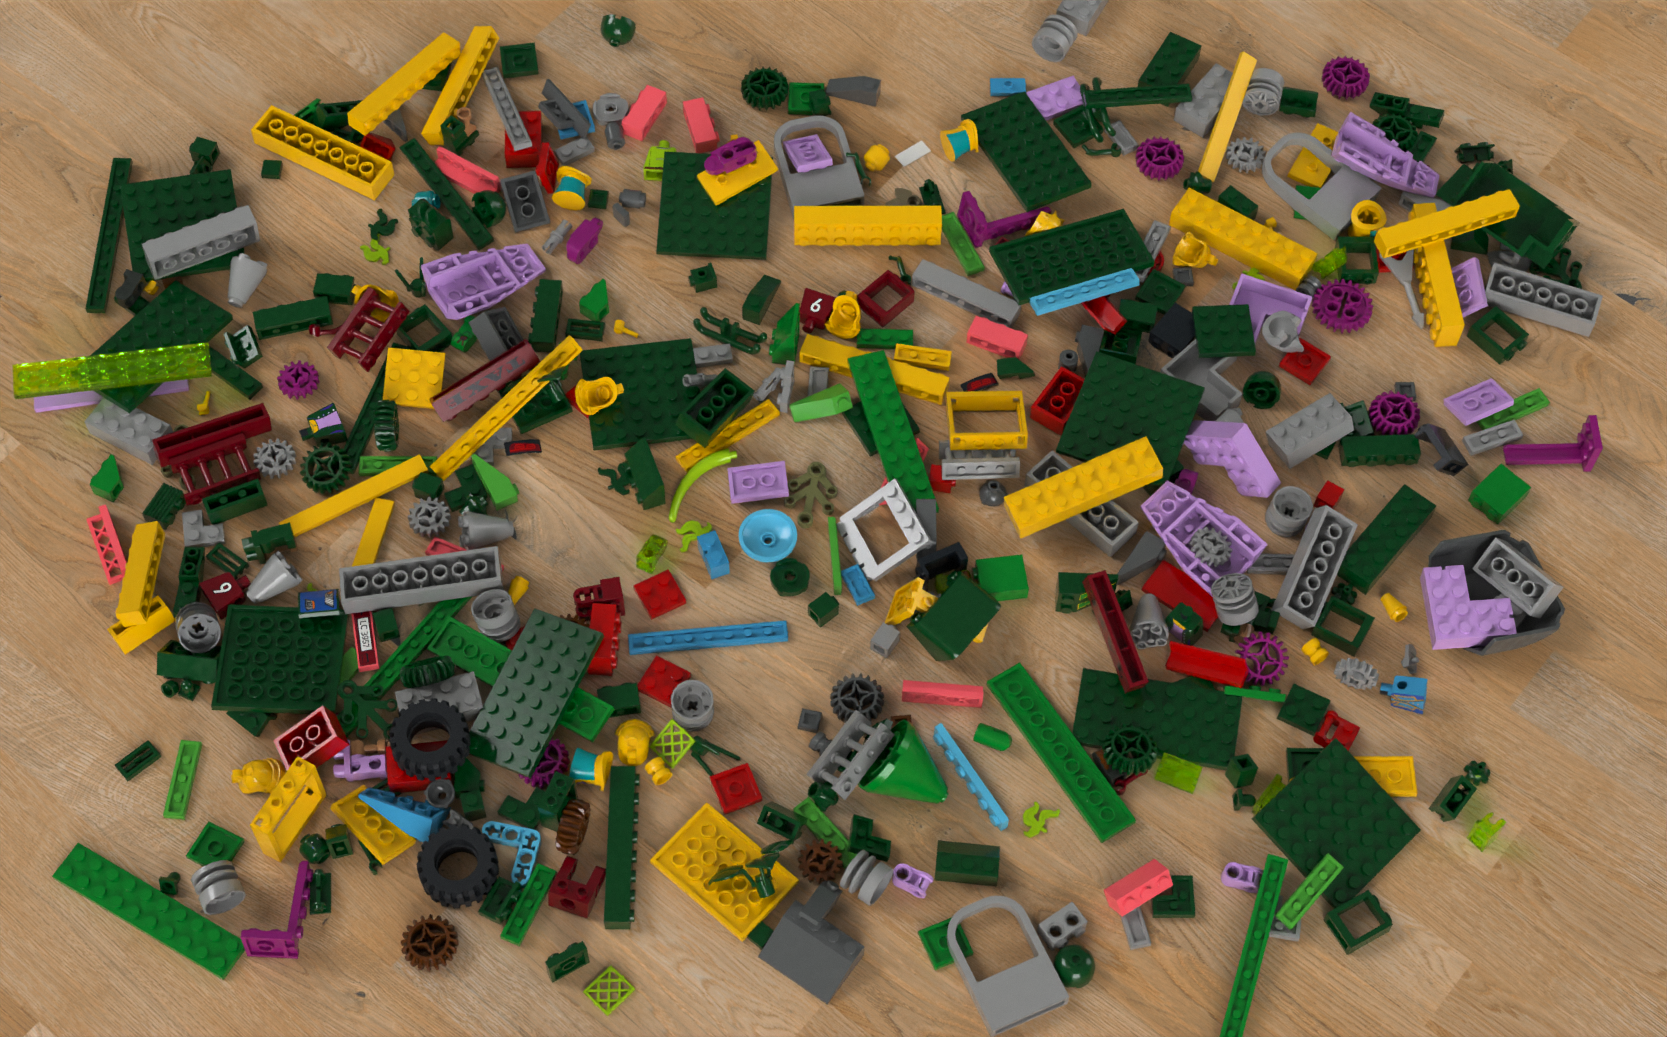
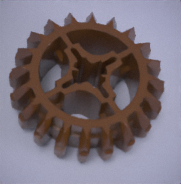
M573 798L567 802L558 825L555 843L558 851L567 855H575L579 851L588 829L591 811L589 803Z
M430 914L428 919L425 920V917L421 915L420 922L414 919V926L407 925L408 932H403L404 940H401V946H403L401 951L406 955L405 960L411 961L412 967L418 965V969L421 971L426 966V970L430 972L431 967L434 966L436 970H439V964L446 967L447 963L445 960L452 961L453 956L451 954L457 953L455 946L459 945L456 939L458 934L454 931V926L452 924L449 925L447 919L442 921L441 916L438 915L434 920L433 915ZM430 930H438V931L442 932L443 934H440V933H435V934H434V933L430 932ZM423 932L422 937L414 943L416 937ZM428 936L430 938V941H432L433 943L431 944L432 950L430 949V946L427 944ZM444 946V948L437 954L438 948ZM416 952H426L430 956H421Z

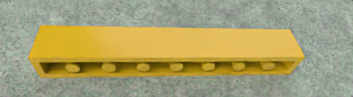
M474 26L421 132L429 145H444L440 125L451 115L458 119L457 110L461 107H466L499 40V36L492 26Z
M444 32L347 113L349 126L364 136L373 131L378 124L386 120L392 112L398 110L406 100H409L412 95L421 90L426 83L433 80L439 72L446 69L453 60L460 56V42Z
M1510 189L1498 191L1489 196H1482L1473 201L1463 202L1461 205L1450 206L1438 212H1431L1426 216L1415 217L1407 222H1399L1388 228L1383 227L1377 231L1374 243L1384 259L1516 217L1520 205Z
M807 334L800 350V362L814 367H828L831 372L852 378L847 359L872 352H865L853 346H845L836 341H829L816 335ZM886 357L899 393L942 405L949 388L950 377Z

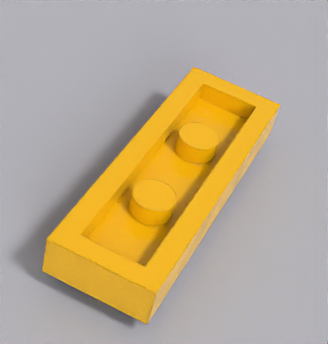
M896 343L894 361L905 362L911 366L949 371L952 351Z

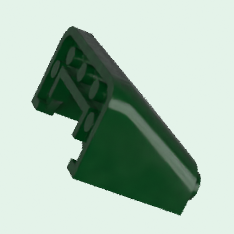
M961 571L950 573L947 577L946 585L948 588L927 612H917L910 619L911 622L906 626L935 661L957 658L1001 608V604L993 596Z

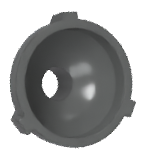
M987 480L981 486L979 492L982 504L993 507L1001 505L1004 502V497L1008 495L1005 487L996 480Z
M437 779L428 785L426 791L424 790V795H426L427 801L433 807L447 809L455 798V790L449 779ZM446 793V798L440 799V795Z

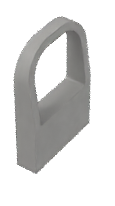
M810 116L791 120L780 126L775 133L774 153L793 219L794 206H864L865 196L853 158L846 156V153H851L845 132L842 126L832 118ZM811 128H824L835 135L844 164L814 169L805 173L790 174L781 145L787 135Z
M1305 133L1287 134L1267 152L1262 163L1264 180L1295 211L1335 241L1352 223L1351 213L1355 205L1363 200L1374 201L1381 187L1367 176L1352 170L1342 162L1336 161L1331 156L1332 150L1315 137ZM1300 145L1307 148L1335 173L1311 199H1307L1279 178L1272 169V159L1287 146Z
M989 896L961 908L953 915L948 925L947 945L990 1037H994L1068 1003L1069 995L1027 913L1019 903L1005 896ZM989 908H1003L1016 917L1035 957L977 982L957 943L956 929L964 919Z

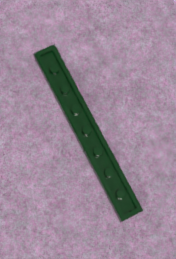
M413 138L400 146L401 152L430 189L439 196L440 202L476 248L480 251L494 242L491 234L417 140Z
M394 342L391 348L411 350V347ZM387 356L343 448L346 454L350 456L349 461L352 462V466L349 467L353 472L351 474L355 473L360 462V456H363L375 430L374 412L376 403L383 401ZM340 462L338 463V466L336 468L337 470H339Z

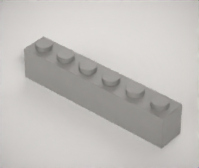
M922 259L912 275V286L995 323L1004 324L1012 328L1020 315L1021 305L1018 306L1016 300L1009 299L997 291L985 288L982 284L974 283L964 276L953 273L949 269L941 268L931 261L928 262Z

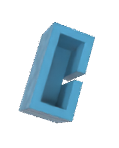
M716 531L697 536L698 550L705 562L711 580L729 574V561Z

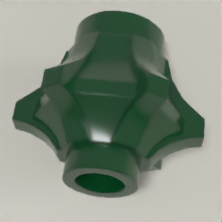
M1198 171L1196 173L1191 172L1190 177L1183 182L1185 190L1191 188L1201 194L1210 193L1212 187L1211 180L1203 177Z
M469 494L460 513L462 516L465 511L488 515L487 506L489 503L482 495L475 497Z
M828 781L825 783L814 782L808 789V796L814 800L822 812H825L829 806L836 805L839 800L837 793L831 789L833 784Z

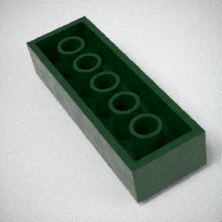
M1404 484L1346 551L1337 575L1366 595L1431 519L1436 505Z

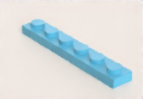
M1129 268L1031 297L1030 305L1038 316L1139 286L1140 280L1134 270Z
M940 723L935 726L933 735L935 743L938 746H942L949 762L952 761L956 766L955 770L958 776L965 779L970 793L977 796L979 806L982 810L988 812L993 826H997L1000 831L1006 829L1009 819L943 724Z

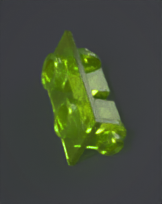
M1344 246L1341 249L1334 248L1324 256V259L1321 258L1316 261L1312 266L1313 271L1320 272L1321 279H1324L1347 262L1346 247Z

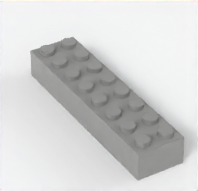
M498 546L339 568L341 603L345 614L478 596L491 589L504 590Z

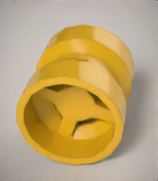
M1317 638L1309 640L1301 648V651L1310 657V661L1314 666L1320 664L1329 655V652L1320 646L1321 643Z
M656 757L645 765L646 772L652 775V781L657 786L664 784L672 777V772L669 768H665V762L662 757Z

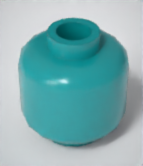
M433 191L417 192L414 199H412V206L424 198L436 209L440 208L439 196Z

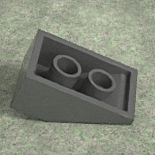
M535 170L500 179L501 190L515 233L550 224Z

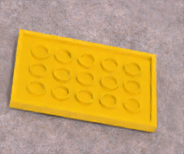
M707 802L650 859V863L742 942L758 923L763 921L799 883V880L775 861L771 870V881L775 893L771 896L760 898L756 887H752L744 874L712 882L709 886L710 879L717 872L734 865H743V869L755 881V876L760 874L759 868L746 867L745 864L765 854H761L762 848Z

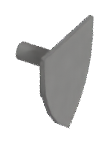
M1492 251L1487 253L1491 267L1494 263L1526 272L1531 263H1533L1530 259L1510 251Z

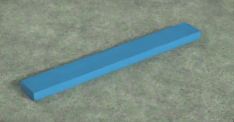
M787 621L628 634L629 654L637 655L788 641Z

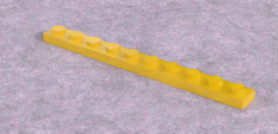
M569 335L429 467L443 481L446 480L550 382L542 381L538 383V379L549 374L554 369L567 366L583 349Z

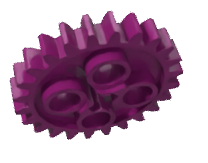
M1335 279L1333 284L1327 281V285L1322 284L1321 288L1317 289L1313 297V313L1316 314L1315 319H1321V325L1327 324L1326 329L1333 327V332L1340 329L1341 334H1343L1344 329L1351 333L1353 328L1357 332L1358 328H1364L1365 323L1368 324L1373 309V305H1371L1372 299L1368 298L1369 293H1364V287L1358 288L1359 283L1353 286L1352 280L1347 284L1344 279H1342L1341 283ZM1344 294H1347L1348 297L1341 318H1337Z

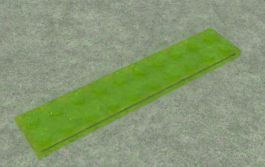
M208 342L12 365L15 399L212 377Z

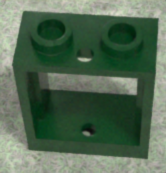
M1337 237L1335 255L1339 283H1341L1342 279L1347 284L1350 280H1352V284L1368 285L1376 283L1379 269L1374 237ZM1344 253H1369L1371 269H1346Z
M426 304L416 308L409 314L396 331L404 343L411 347V350L441 352L451 345L453 338L452 333ZM427 320L439 334L418 347L407 332Z
M1497 306L1475 322L1467 334L1471 341L1499 365L1505 360H1511L1517 350L1522 351L1528 344L1526 341L1529 336L1523 328ZM1494 323H1497L1515 339L1505 349L1484 333Z
M1331 596L1329 602L1325 601L1321 611L1322 614L1318 618L1315 627H1313L1311 635L1355 657L1375 617ZM1330 611L1361 626L1352 642L1322 627Z
M559 772L554 773L538 805L543 827L555 832L558 831L562 810L565 809L567 802L572 798L578 799L574 778Z
M1369 890L1331 910L1324 918V922L1347 955L1388 933L1393 925L1390 915L1382 910L1378 898L1372 895ZM1365 902L1380 926L1354 939L1339 915Z

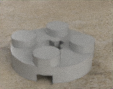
M616 93L603 94L593 104V115L601 126L612 122L621 125L624 116L629 114L628 102L620 98V95ZM612 107L614 111L607 110H609V108Z

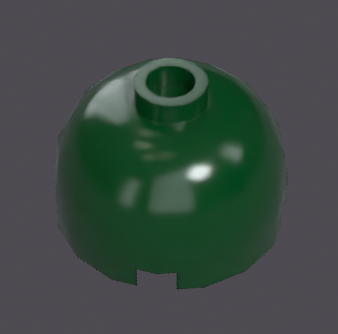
M614 14L605 15L602 18L600 28L603 38L614 47L629 43L636 30L635 22L624 16L618 19L615 18L616 15Z
M484 190L473 195L472 202L474 201L475 207H472V211L480 222L486 225L485 228L492 227L504 219L506 202L497 192Z
M1258 371L1250 375L1243 387V397L1247 403L1255 404L1253 407L1269 409L1280 400L1281 384L1273 373Z
M1074 944L1063 947L1057 953L1053 962V966L1064 987L1082 988L1093 978L1095 971L1094 957L1083 946Z

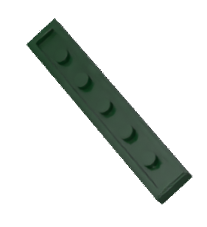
M1190 84L1087 90L1083 92L1086 109L1192 102Z

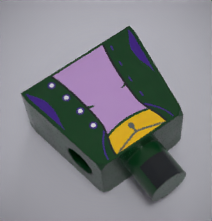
M334 403L308 415L309 427L299 430L302 441L314 438L317 447H320V443L327 446L328 442L333 445L347 442L348 439Z
M1182 602L1165 619L1169 633L1186 645L1193 646L1203 636L1202 617L1195 613L1192 607L1186 606Z

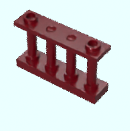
M370 287L367 288L327 346L328 350L339 359H341L344 353L359 359L358 364L366 372H369L375 365L376 360L410 312L400 301L395 308L382 302V298ZM376 307L390 313L385 323L370 316ZM365 323L380 329L374 338L360 332ZM354 338L370 344L364 353L349 347Z
M243 433L169 459L173 474H181L188 493L184 494L187 506L197 505L205 497L252 480H261L259 469L251 470L243 450L247 448ZM236 453L244 473L236 476L232 475L225 459L226 455ZM215 459L218 460L225 476V480L214 483L206 464ZM199 466L207 486L197 490L188 472V469Z

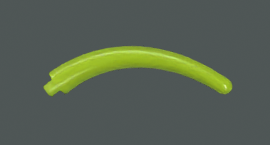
M729 448L714 452L700 460L687 472L678 485L672 499L669 512L670 522L676 521L680 504L690 486L707 471L717 466L731 463V459L737 458L736 451L729 452Z

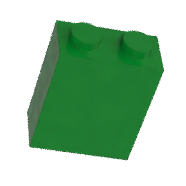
M1500 464L1471 492L1468 501L1474 508L1483 512L1489 520L1499 524L1527 497L1531 486L1503 464Z
M1022 554L977 559L975 561V567H972L973 579H977V584L997 601L1028 598L1029 587Z

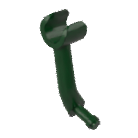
M1113 143L1111 149L1102 150L1088 149L1086 145H1082L1086 155L1090 156L1111 154L1113 157H1119L1122 148L1115 150L1117 143Z
M847 152V157H855V164L862 178L861 185L863 184V179L867 178L870 181V186L871 179L866 176L858 153Z
M890 255L889 260L897 261L901 281H907L908 285L911 286V276L906 274L901 257Z
M358 839L360 846L370 861L369 869L371 873L377 875V871L373 868L375 866L383 868L379 860L375 859V856Z

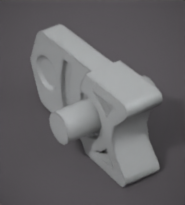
M1407 644L1405 646V658H1403L1401 664L1403 668L1408 669L1410 674H1413L1417 671L1419 658L1416 657L1414 646Z
M454 809L450 810V818L443 821V824L449 828L452 824H457V827L466 824L469 825L471 830L474 827L473 823L465 819Z

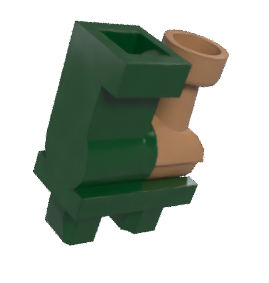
M461 107L457 110L458 119L451 115L440 125L444 146L458 156L463 153L467 146H471L479 136V131L476 130L477 126L470 122L472 114L471 110L467 107Z
M290 522L262 529L259 532L253 530L251 531L252 537L241 539L248 562L258 559L260 565L265 564L266 560H269L271 555L277 551L282 552L288 549L290 552L298 551Z
M1259 610L1256 617L1245 624L1231 626L1223 623L1220 633L1230 636L1229 641L1233 643L1236 641L1246 644L1243 638L1247 637L1251 641L1250 634L1254 633L1257 637L1258 633L1256 632L1270 633L1271 640L1280 613L1275 611L1269 613Z

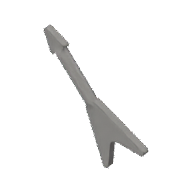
M1414 249L1407 251L1401 261H1397L1392 257L1383 259L1381 253H1379L1381 260L1404 286L1413 312L1412 319L1422 329L1424 326V313L1420 312L1411 285Z

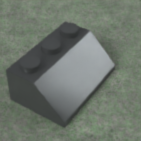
M506 307L484 311L469 322L472 332L476 335L481 348L490 361L524 340Z

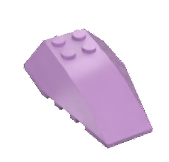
M1350 112L1336 136L1331 156L1336 161L1346 164L1352 170L1377 182L1413 194L1434 198L1440 175L1422 161H1415L1413 154L1409 151L1405 153L1397 147L1399 143L1394 139L1390 141L1384 137L1386 133Z
M528 243L505 246L501 250L491 248L486 252L479 253L477 250L469 251V254L465 255L455 253L421 265L429 294L445 317L454 320L491 308L546 271V268Z
M1168 480L1140 506L1183 571L1211 596V586L1218 578L1232 573L1244 574L1268 545L1239 518L1233 515L1230 516L1224 513V510L1207 504L1205 500L1194 497L1190 492ZM1204 527H1207L1211 530L1213 527L1217 533L1222 531L1221 536H1227L1226 542H1231L1229 548H1232L1233 551L1230 553L1231 557L1224 565L1219 564L1218 567H1215L1212 563L1209 567L1206 561L1201 563L1200 557H1194L1196 552H1191L1193 546L1189 545L1192 540L1191 537L1199 528L1203 530Z

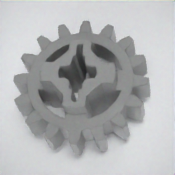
M1243 137V140L1236 138V142L1231 141L1230 146L1227 147L1226 159H1228V165L1233 164L1232 169L1239 168V172L1245 170L1248 173L1250 169L1255 172L1256 168H1261L1266 154V151H1263L1264 146H1258L1259 141L1252 142L1253 138L1246 140V137Z
M278 438L276 442L269 439V444L262 442L263 447L256 448L258 453H254L255 460L253 462L255 467L262 472L263 477L269 474L270 479H273L274 475L281 478L282 473L287 476V470L294 469L292 464H296V453L292 445H288L286 440L281 443Z
M430 497L427 498V501L421 498L420 504L413 503L415 509H409L408 521L410 528H413L415 534L420 532L421 537H424L425 534H428L429 538H431L432 534L439 536L438 532H445L444 526L450 525L451 515L449 507L445 506L444 501L439 503L438 498H435L434 501H431Z
M1204 527L1203 530L1199 528L1193 534L1189 545L1193 546L1191 552H1196L1194 557H1200L1201 563L1206 561L1209 567L1212 563L1215 567H1218L1219 564L1224 565L1231 557L1230 553L1233 551L1232 548H1229L1231 542H1226L1227 536H1221L1222 531L1217 533L1213 527L1211 530Z
M1357 658L1337 661L1334 671L1335 678L1341 679L1340 683L1347 684L1348 687L1353 686L1355 689L1365 690L1366 687L1372 689V686H1376L1379 677L1377 669H1372L1373 665H1369L1366 661L1360 662Z

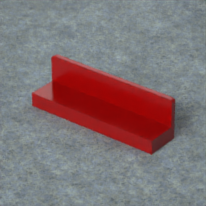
M1106 296L1081 303L1104 330L1114 335L1127 322Z
M1170 641L1171 653L1165 665L1166 670L1238 688L1243 687L1248 675L1245 659Z

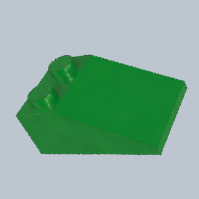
M796 303L777 322V328L772 331L774 345L770 344L769 349L772 363L786 365L787 360L794 361L795 366L800 336V303Z

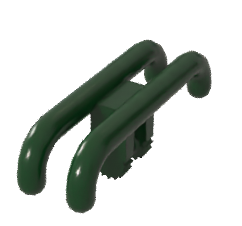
M1098 77L1092 80L1094 90H1101L1102 80ZM1084 83L1080 85V93L1089 127L1096 141L1101 143L1104 138L1097 128L1095 118L1100 123H1103L1110 136H1115L1116 131L1110 123L1106 107L1086 109L1083 92L1090 90V87Z
M706 307L700 309L701 316L710 324L720 327L721 334L704 327L700 319L696 318L693 320L694 327L701 334L724 344L730 343L731 347L748 354L755 355L759 353L760 345L754 344L753 347L736 341L738 336L756 343H764L767 340L765 332L758 336L741 329L738 322H734L733 325L730 324L729 319L726 317L723 320L717 319L708 313Z

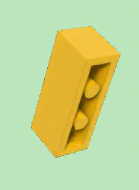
M157 595L151 601L146 624L124 627L121 621H118L107 630L126 655L175 622V618L167 605Z

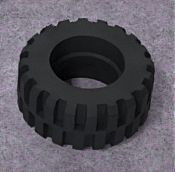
M431 698L430 701L421 699L417 704H414V702L408 704V709L405 710L403 708L398 713L399 718H394L392 722L393 727L390 728L389 732L392 754L398 767L402 771L406 770V774L410 777L416 775L418 780L429 778V781H436L435 778L440 776L441 779H444L449 772L454 774L458 771V765L463 766L465 763V757L469 755V746L471 745L469 728L465 716L459 712L455 705L450 707L449 702L445 700L438 702L435 698ZM425 728H440L450 735L447 743L436 751L423 752L411 745L413 737Z
M452 824L448 829H445V827L438 829L439 833L436 835L435 833L429 835V841H424L421 845L422 851L418 852V863L416 864L419 878L426 894L430 895L434 902L440 901L441 905L449 907V904H452L453 908H460V905L464 904L466 907L472 906L471 902H481L484 894L488 896L491 886H494L497 881V875H499L497 854L489 837L485 833L481 834L480 829L473 827L471 830L469 825L462 824L461 827H457V824ZM465 852L477 858L478 864L475 870L464 879L449 880L439 874L441 863L451 854Z

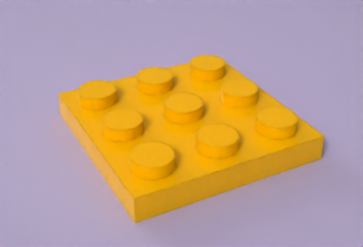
M388 347L383 400L394 401L397 406L434 409L429 399L442 391L445 353Z

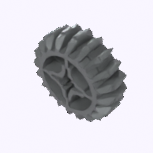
M852 673L850 679L845 675L843 681L838 680L837 686H833V692L830 694V705L834 707L833 713L838 714L839 720L844 718V723L851 717L854 710L861 712L870 722L871 718L877 719V713L881 714L882 707L884 706V693L881 692V685L876 686V679L870 681L869 675L863 678L862 673L859 674V677H855ZM852 689L851 693L845 694V696L842 697L845 692ZM869 703H872L870 707H868L865 710H862L864 706L869 705Z

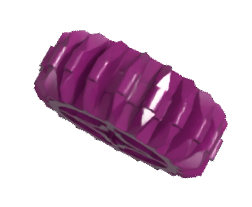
M1345 55L1343 58L1338 56L1336 59L1332 58L1330 62H1327L1322 71L1321 79L1323 87L1327 88V92H1332V96L1338 95L1339 99L1345 97L1347 100L1348 97L1352 99L1355 96L1360 97L1366 91L1370 82V73H1368L1365 63H1359V59L1353 60V56L1347 58Z
M1153 136L1152 140L1147 138L1137 148L1135 156L1136 165L1139 167L1140 172H1144L1145 177L1149 175L1151 180L1157 178L1159 182L1161 178L1165 181L1168 177L1173 179L1174 175H1178L1183 167V150L1180 149V144L1175 145V140L1169 141L1168 137L1162 139V136L1157 139Z
M1390 390L1388 394L1383 392L1381 396L1377 395L1375 400L1371 402V407L1368 410L1372 427H1376V432L1382 431V435L1412 434L1414 429L1418 427V422L1421 418L1419 415L1420 409L1417 408L1418 402H1413V397L1407 398L1406 393L1401 395L1399 390L1396 394Z
M1258 632L1257 637L1254 633H1251V641L1249 638L1244 637L1243 640L1246 645L1243 643L1238 644L1242 651L1235 650V654L1240 655V658L1245 660L1248 658L1254 662L1255 672H1252L1248 667L1246 682L1253 678V685H1257L1258 681H1260L1261 686H1265L1266 681L1271 685L1273 684L1272 677L1276 681L1280 680L1277 673L1280 675L1285 674L1281 667H1288V664L1283 663V660H1288L1289 656H1283L1282 654L1287 652V648L1280 649L1284 644L1282 641L1277 644L1275 643L1278 638L1277 636L1272 637L1270 640V633H1266L1264 638L1262 632ZM1262 642V646L1257 653L1248 652L1253 644ZM1268 645L1275 651L1277 660L1270 657ZM1263 654L1266 658L1265 660L1268 661L1261 662L1260 664L1255 656ZM1266 665L1275 666L1269 674L1260 675Z
M552 737L541 760L545 759L546 761L541 762L540 765L538 764L531 779L518 774L519 778L524 779L526 785L531 782L533 788L539 784L542 789L544 784L549 785L555 772L565 775L564 772L569 770L567 765L570 764V759L568 758L569 752L565 750L564 743L560 744L558 738L553 741ZM550 751L554 752L558 756V761L554 760L553 757H550Z

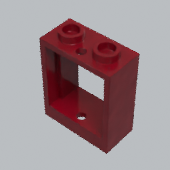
M887 270L857 295V303L864 313L883 328L914 302L915 291L910 285H906L901 281L897 274ZM888 285L902 299L886 312L872 298Z

